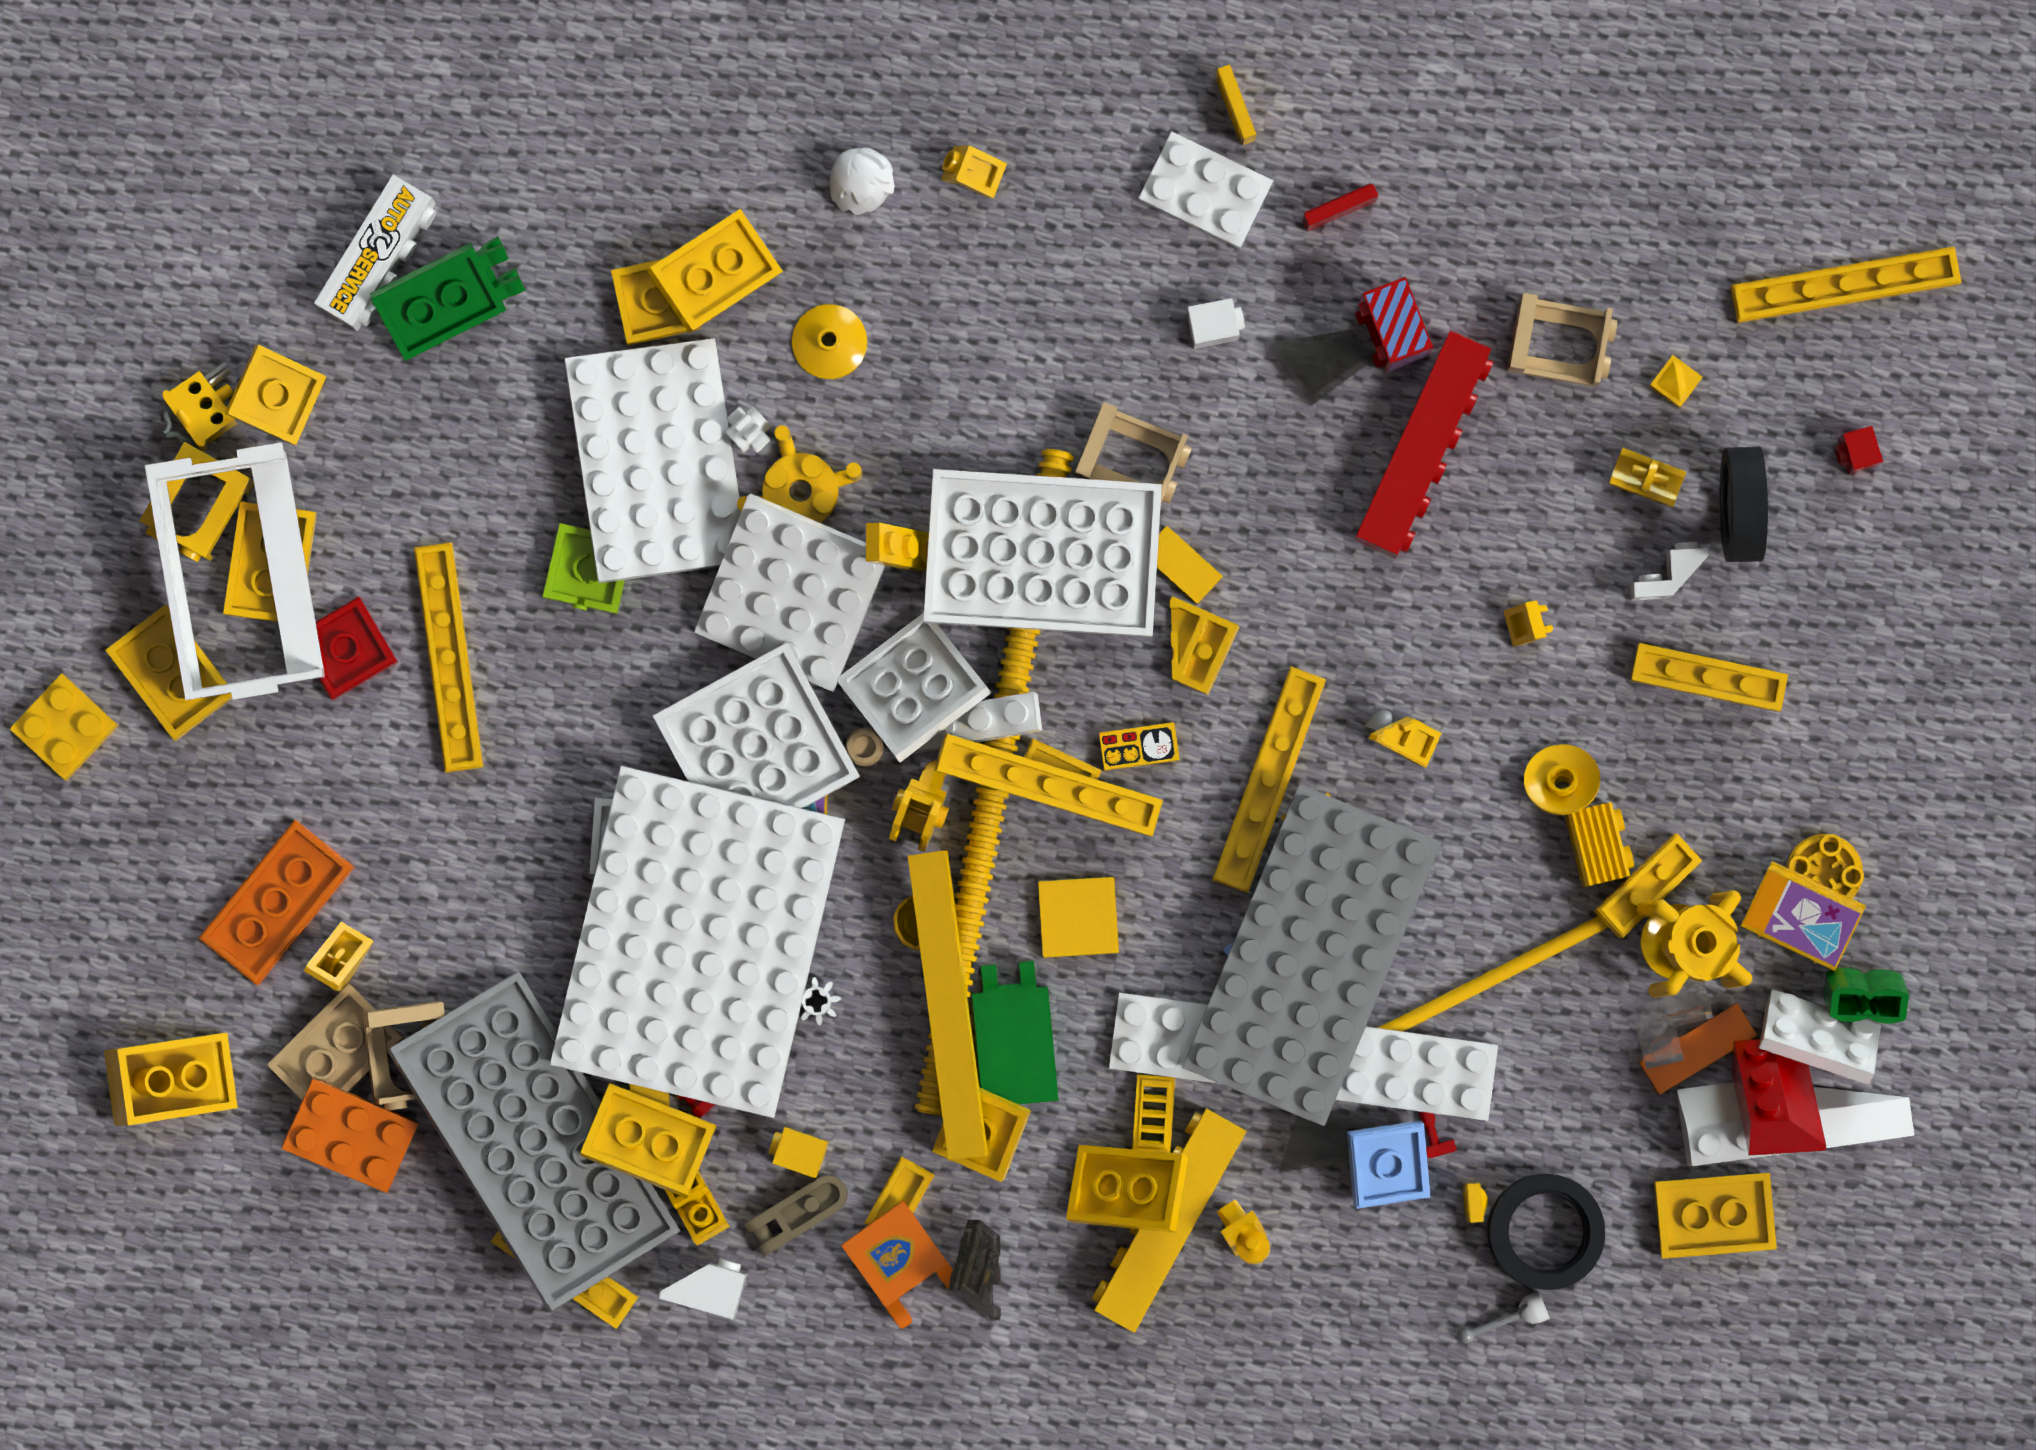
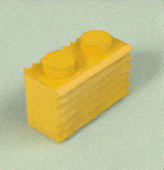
M1612 802L1564 815L1582 888L1630 876L1629 869L1634 868V860L1630 846L1622 845L1619 832L1625 830V824L1620 808L1613 809Z

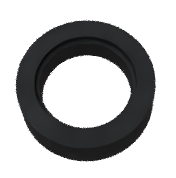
M1761 447L1724 448L1722 453L1719 491L1721 539L1726 562H1761L1765 557L1768 532V491L1763 451Z
M1535 1174L1512 1183L1497 1198L1488 1219V1243L1497 1264L1512 1279L1535 1289H1561L1580 1281L1598 1262L1605 1243V1222L1597 1201L1582 1185L1560 1175ZM1544 1193L1555 1194L1569 1201L1579 1213L1583 1224V1239L1578 1252L1566 1264L1549 1270L1536 1269L1525 1264L1514 1252L1509 1239V1225L1517 1207L1526 1199Z

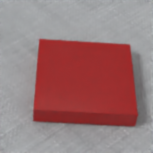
M358 596L316 621L325 677L319 678L332 701L398 663L361 597Z

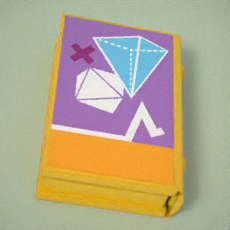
M1772 861L1741 927L1758 934V937L1762 936L1814 961L1815 964L1819 963L1835 971L1866 905Z

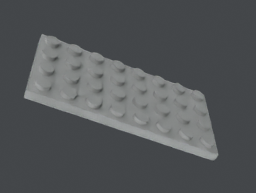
M1299 784L1182 1068L1325 1126L1442 842Z
M518 971L389 1048L388 1053L550 1313L680 1232V1229L652 1184L580 1156L601 1102L582 1072L550 1065L557 1031Z

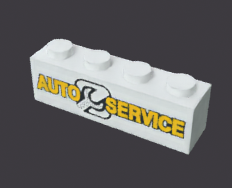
M392 175L314 304L323 312L355 331H358L361 325L367 327L377 312L369 293L397 279L394 271L401 260L407 262L417 246V243L413 240L421 228L427 230L435 218L437 211L433 209L436 204L433 198L397 176Z

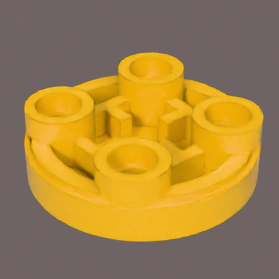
M1819 834L1804 839L1794 847L1786 862V868L1852 899L1857 894L1864 880L1863 866L1859 854L1849 842L1834 834Z

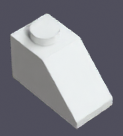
M719 1258L717 1265L710 1263L663 1289L660 1292L659 1299L733 1320L737 1312L747 1273L740 1272L741 1264Z

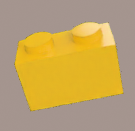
M227 1033L104 1050L114 1126L135 1125L238 1108Z

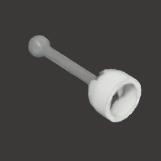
M1538 1290L1522 1298L1517 1312L1472 1330L1464 1328L1459 1332L1458 1337L1462 1343L1468 1344L1475 1336L1520 1318L1528 1323L1536 1324L1549 1320L1550 1317Z

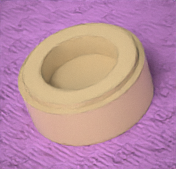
M860 728L852 732L847 738L845 746L852 762L862 767L877 763L884 751L882 739L874 730L869 728Z

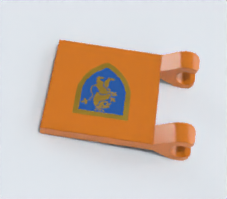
M904 1200L841 1244L844 1251L901 1329L911 1324L912 1318L898 1298L936 1272L951 1293L957 1291L962 1286L958 1275Z

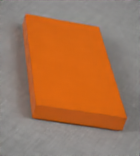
M295 819L198 938L254 984L259 986L355 867Z

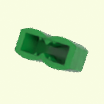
M1836 968L1835 971L1829 970L1826 972L1823 997L1830 1017L1844 1022H1856L1869 1018L1875 1022L1885 1024L1906 1020L1909 993L1903 976L1900 973L1886 969L1863 973L1852 968Z

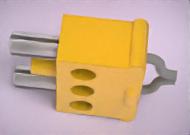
M226 363L221 364L206 376H203L198 371L171 391H163L162 397L168 406L163 413L166 423L163 432L168 439L176 437L183 443L194 441L199 450L206 451L208 444L237 424L235 418L225 414L227 407L223 403L233 396V390L228 384L217 391H214L212 388L232 374L231 369L228 368L229 366ZM201 387L199 393H190L192 388ZM205 402L212 403L209 409L201 408ZM171 411L190 437L185 438L176 431L169 432L172 427V422L169 418ZM216 417L223 418L220 424L212 423Z

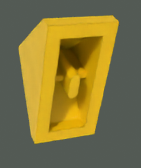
M340 922L306 965L304 972L332 989L341 992L350 982L373 944V940L345 923Z

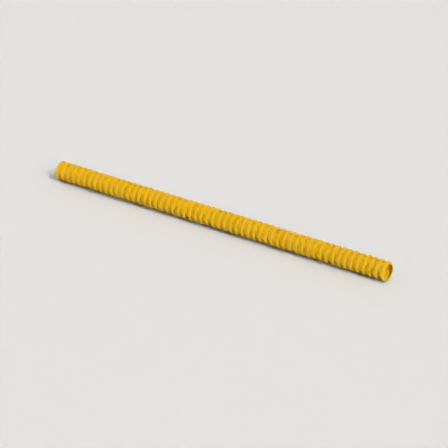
M1056 449L1041 450L1040 455L1044 458L1038 465L1041 468V473H1037L1036 476L1066 478L1067 474H1071L1072 468L1069 467V462L1074 460V456L1071 453ZM1007 628L1010 631L1009 636H1005V642H1008V645L1003 647L1002 651L1006 655L1005 659L1000 661V664L1003 665V670L998 672L1001 681L996 682V688L999 691L998 694H994L993 699L1029 693V688L1026 687V684L1031 682L1032 677L1028 676V674L1034 668V665L1031 664V659L1036 658L1033 648L1038 647V642L1035 641V638L1040 636V630ZM1020 735L985 741L984 745L1013 754V752L1018 751L1015 741L1020 740ZM982 785L976 787L975 791L979 795L978 799L973 801V804L976 805V810L971 811L974 821L969 822V828H972L971 834H967L966 837L967 840H970L969 846L965 845L964 847L967 857L962 858V863H965V867L960 869V875H963V878L957 884V886L961 887L960 892L955 894V898H958L955 910L967 997L971 995V992L967 991L968 985L972 986L973 980H970V975L975 974V969L972 968L973 962H977V957L974 956L975 950L979 951L980 945H977V939L982 938L979 928L984 927V922L981 921V918L987 912L983 907L989 901L986 898V892L991 891L988 881L993 880V875L990 874V871L995 869L996 865L992 861L993 857L998 855V852L994 850L995 845L1000 844L997 835L1002 833V828L999 827V824L1004 822L1005 818L1001 814L1002 810L1007 808V805L1004 804V799L1009 798L1008 793ZM929 1033L928 1038L931 1039V1043L926 1045V1050L929 1053L928 1057L925 1056L923 1060L927 1062L926 1069L922 1068L921 1073L924 1074V1079L919 1080L922 1090L917 1092L916 1097L920 1098L919 1104H915L914 1109H917V1112L942 1116L932 1036Z

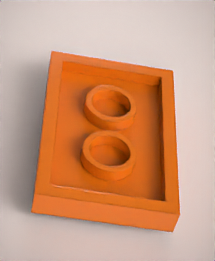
M312 1077L281 1145V1149L388 1193L419 1123L412 1118L393 1110H385V1107Z

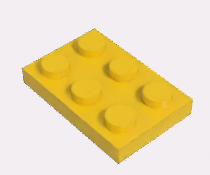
M741 209L647 270L689 334L783 272Z
M240 502L223 614L278 622L258 504ZM296 509L308 575L317 513Z
M167 604L105 650L174 741L179 740L232 699V694L228 693L185 700L170 608ZM194 640L202 688L228 684Z
M609 1083L580 1156L687 1198L715 1132L716 1125Z
M1079 1145L1066 1220L1072 1223L1176 1233L1188 1157L1179 1153Z
M1770 1173L1654 1182L1661 1259L1777 1250Z

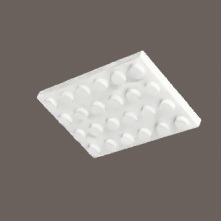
M715 338L565 358L564 363L598 584L720 567L741 512L737 507V501L740 497L731 439L725 433L729 426L726 419L727 413Z
M933 469L923 622L1152 637L1162 484Z

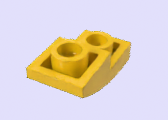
M699 1171L687 1198L665 1190L697 1246L730 1227Z

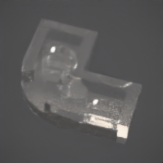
M1705 981L1685 982L1680 991L1674 996L1652 998L1644 1006L1640 1015L1636 1017V1028L1646 1069L1684 1060L1676 1027L1714 1018Z

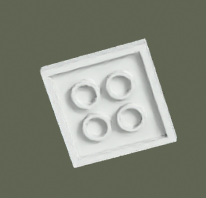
M924 613L843 673L838 680L839 685L899 762H902L991 694L988 687L938 624L923 622Z

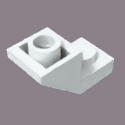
M1698 542L1676 543L1675 550H1669L1666 553L1667 581H1662L1661 574L1639 576V582H1634L1630 585L1631 601L1669 599L1709 556L1708 548H1698Z

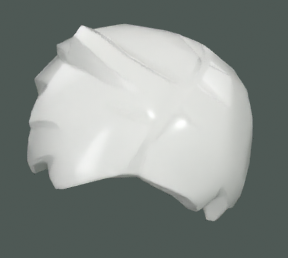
M854 148L843 152L834 162L830 172V194L832 201L842 211L850 210L854 215L874 211L883 204L888 195L894 192L895 186L891 163L887 158L871 148Z

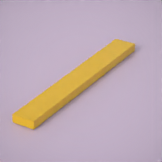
M948 850L909 855V871L948 1161L988 1156Z

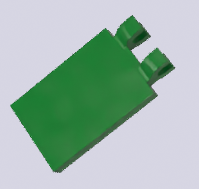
M499 236L486 242L477 252L472 243H469L369 293L373 304L405 361L506 311L502 300L526 291L516 268L505 272L498 280L491 269V266L509 259Z
M1034 961L1019 962L1021 983L998 985L996 964L981 966L983 992L972 993L981 1088L1018 1105L1059 1101L1048 986L1036 987Z

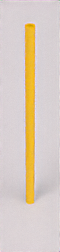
M1597 916L1378 1028L1404 1032L1609 927Z

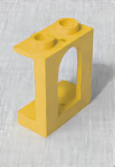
M186 442L183 443L174 459L191 458L192 465L218 461ZM236 470L210 474L226 484L199 530L190 536L182 537L176 535L177 543L181 545L179 553L197 563L201 556L209 561L212 560L211 551L243 495H249L254 486V481ZM186 479L167 482L170 504L174 501ZM150 501L139 521L148 526L145 534L158 540Z

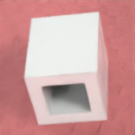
M1232 298L1189 306L1187 308V317L1194 349L1237 341L1240 336L1239 330L1245 329L1241 307L1234 308Z

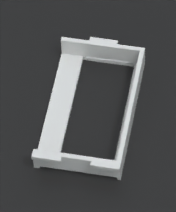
M282 442L236 450L238 458L192 465L191 458L145 465L185 700L231 693L232 700L279 692L278 685L325 677L287 454L283 449ZM252 468L287 674L202 688L167 482Z

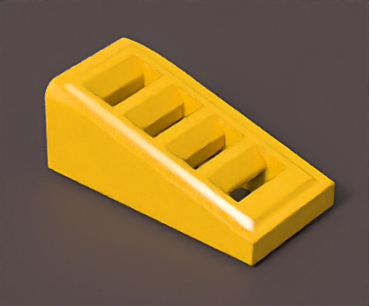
M1137 1074L1132 1149L1170 1153L1175 1090L1174 1077ZM1144 1086L1167 1088L1166 1095L1144 1094ZM1143 1102L1166 1103L1165 1111L1143 1109ZM1142 1117L1164 1118V1126L1142 1125ZM1141 1132L1163 1134V1141L1141 1140Z

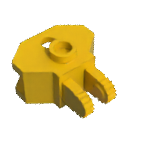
M935 760L926 764L919 781L911 778L905 791L899 789L891 809L897 812L889 839L896 841L902 827L922 834L917 849L925 852L935 827L942 829L949 811V807L943 806L947 792L941 790L946 774L934 771L937 762Z

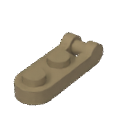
M825 1175L745 1223L744 1226L749 1234L754 1233L761 1245L758 1249L763 1257L839 1211L847 1201L848 1191L846 1185L840 1178ZM776 1219L783 1230L782 1233L775 1237L766 1225Z

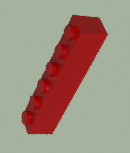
M1450 330L1355 536V541L1394 559L1398 556L1399 551L1407 553L1416 532L1409 530L1415 516L1422 519L1432 499L1425 496L1430 483L1433 482L1438 485L1447 466L1446 463L1441 461L1446 448L1454 450L1463 431L1456 426L1462 413L1469 416L1477 401L1478 395L1472 393L1477 380L1485 382L1494 361L1488 359L1491 348Z

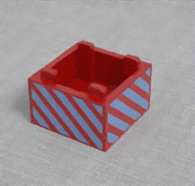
M1406 277L1364 292L1358 303L1360 310L1356 311L1355 316L1358 324H1366L1376 350V353L1372 355L1375 367H1383L1385 374L1427 359L1433 349V345Z

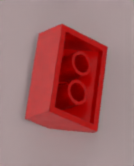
M1760 1039L1734 1041L1732 1077L1748 1155L1826 1151V1141L1809 1065L1760 1049Z

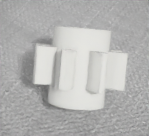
M753 406L746 413L738 407L726 418L731 427L725 433L743 453L750 447L758 453L770 442V438L765 433L772 426Z
M812 978V987L808 990L805 988L801 1006L806 1010L801 1017L803 1021L808 1019L810 1015H815L817 1024L822 1025V1015L828 1013L830 1016H837L835 1011L831 1009L832 1002L840 1001L841 997H831L829 991L833 986L832 982L827 983L824 988L818 987L817 978ZM819 990L820 995L828 999V1003L821 1006V1012H815L813 1006H807V999L812 998L813 991Z

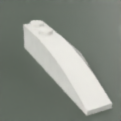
M1734 1082L1676 1090L1687 1166L1780 1155H1748ZM1814 1087L1826 1148L1914 1136L1909 1097Z

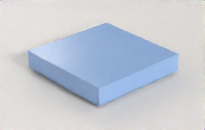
M1422 1121L1347 1131L1352 1197L1355 1208L1359 1209L1430 1197L1425 1130Z

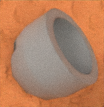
M1379 710L1370 717L1365 727L1369 731L1375 732L1398 721V718L1389 710Z

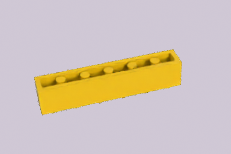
M1205 1108L1202 1115L1195 1111L1185 1129V1132L1190 1134V1137L1184 1148L1176 1145L1172 1152L1184 1154L1188 1157L1176 1233L1130 1228L1129 1233L1135 1236L1127 1249L1120 1246L1110 1266L1116 1270L1109 1283L1102 1279L1091 1300L1097 1302L1094 1311L1133 1333L1136 1332L1247 1132Z

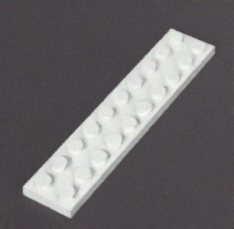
M1119 993L1109 1069L1220 1084L1182 1068L1207 1005ZM1365 1027L1336 1100L1488 1121L1498 1045Z

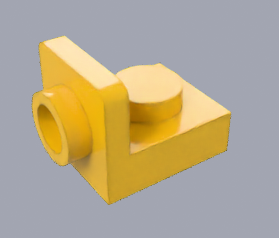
M970 145L954 146L944 158L942 165L944 173L941 180L948 184L956 183L986 198H994L1007 163Z

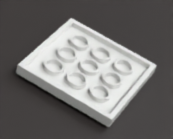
M750 493L747 496L694 633L755 659L788 643L808 681L834 692L886 565L866 562V542Z
M788 643L777 647L653 715L688 782L803 809L860 778L858 771Z

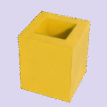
M784 1127L782 1134L775 1132L768 1154L774 1155L772 1164L817 1178L829 1141Z

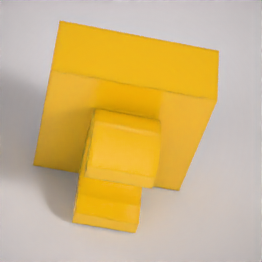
M1536 600L1504 610L1513 647L1547 637L1546 634L1553 630L1552 625L1544 626L1541 613L1548 611L1546 605H1538Z

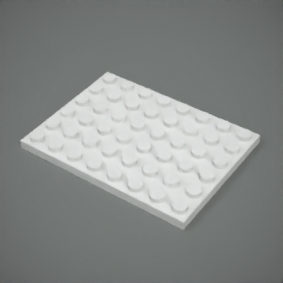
M621 766L550 1065L774 1118L845 819Z

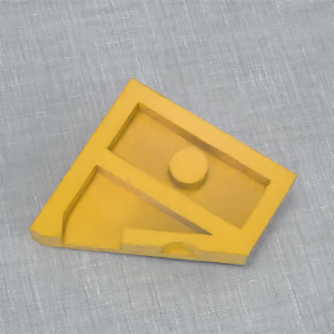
M1172 596L1170 599L1173 658L1171 660L1172 679L1208 696L1240 627L1231 621Z

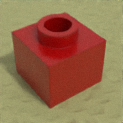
M1873 426L1842 434L1838 438L1839 445L1835 446L1836 457L1840 467L1846 466L1848 475L1876 467L1883 462Z

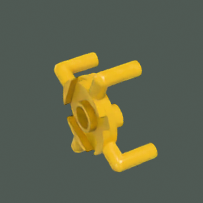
M780 425L775 429V437L782 458L776 461L766 472L763 482V495L759 497L816 522L823 523L836 506L839 496L838 488L861 480V467L858 463L852 462L847 465L846 470L834 473L830 466L818 456L796 453L788 427ZM805 481L811 486L812 492L806 501L798 502L791 498L790 488L795 482ZM746 496L740 497L737 501V507L740 512L747 499Z
M1730 890L1714 893L1709 898L1710 905H1692L1683 908L1679 912L1662 899L1638 904L1637 914L1640 917L1645 918L1658 915L1668 923L1661 948L1663 954L1675 969L1668 981L1652 983L1649 986L1648 993L1651 997L1674 996L1680 991L1687 979L1704 982L1721 977V984L1724 988L1747 986L1752 982L1751 973L1737 962L1740 954V944H1737L1736 937L1738 929L1730 915L1741 900L1738 891ZM1700 932L1706 934L1710 942L1706 953L1700 952L1696 946V937Z

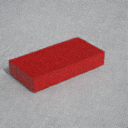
M1367 184L1306 211L1302 221L1307 232L1375 203L1379 195L1374 184Z

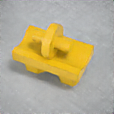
M1622 448L1608 484L1673 508L1686 471Z
M1236 1199L1217 1211L1222 1223L1226 1227L1220 1232L1234 1255H1239L1248 1264L1263 1262L1270 1253V1243L1254 1211L1252 1210L1245 1214Z

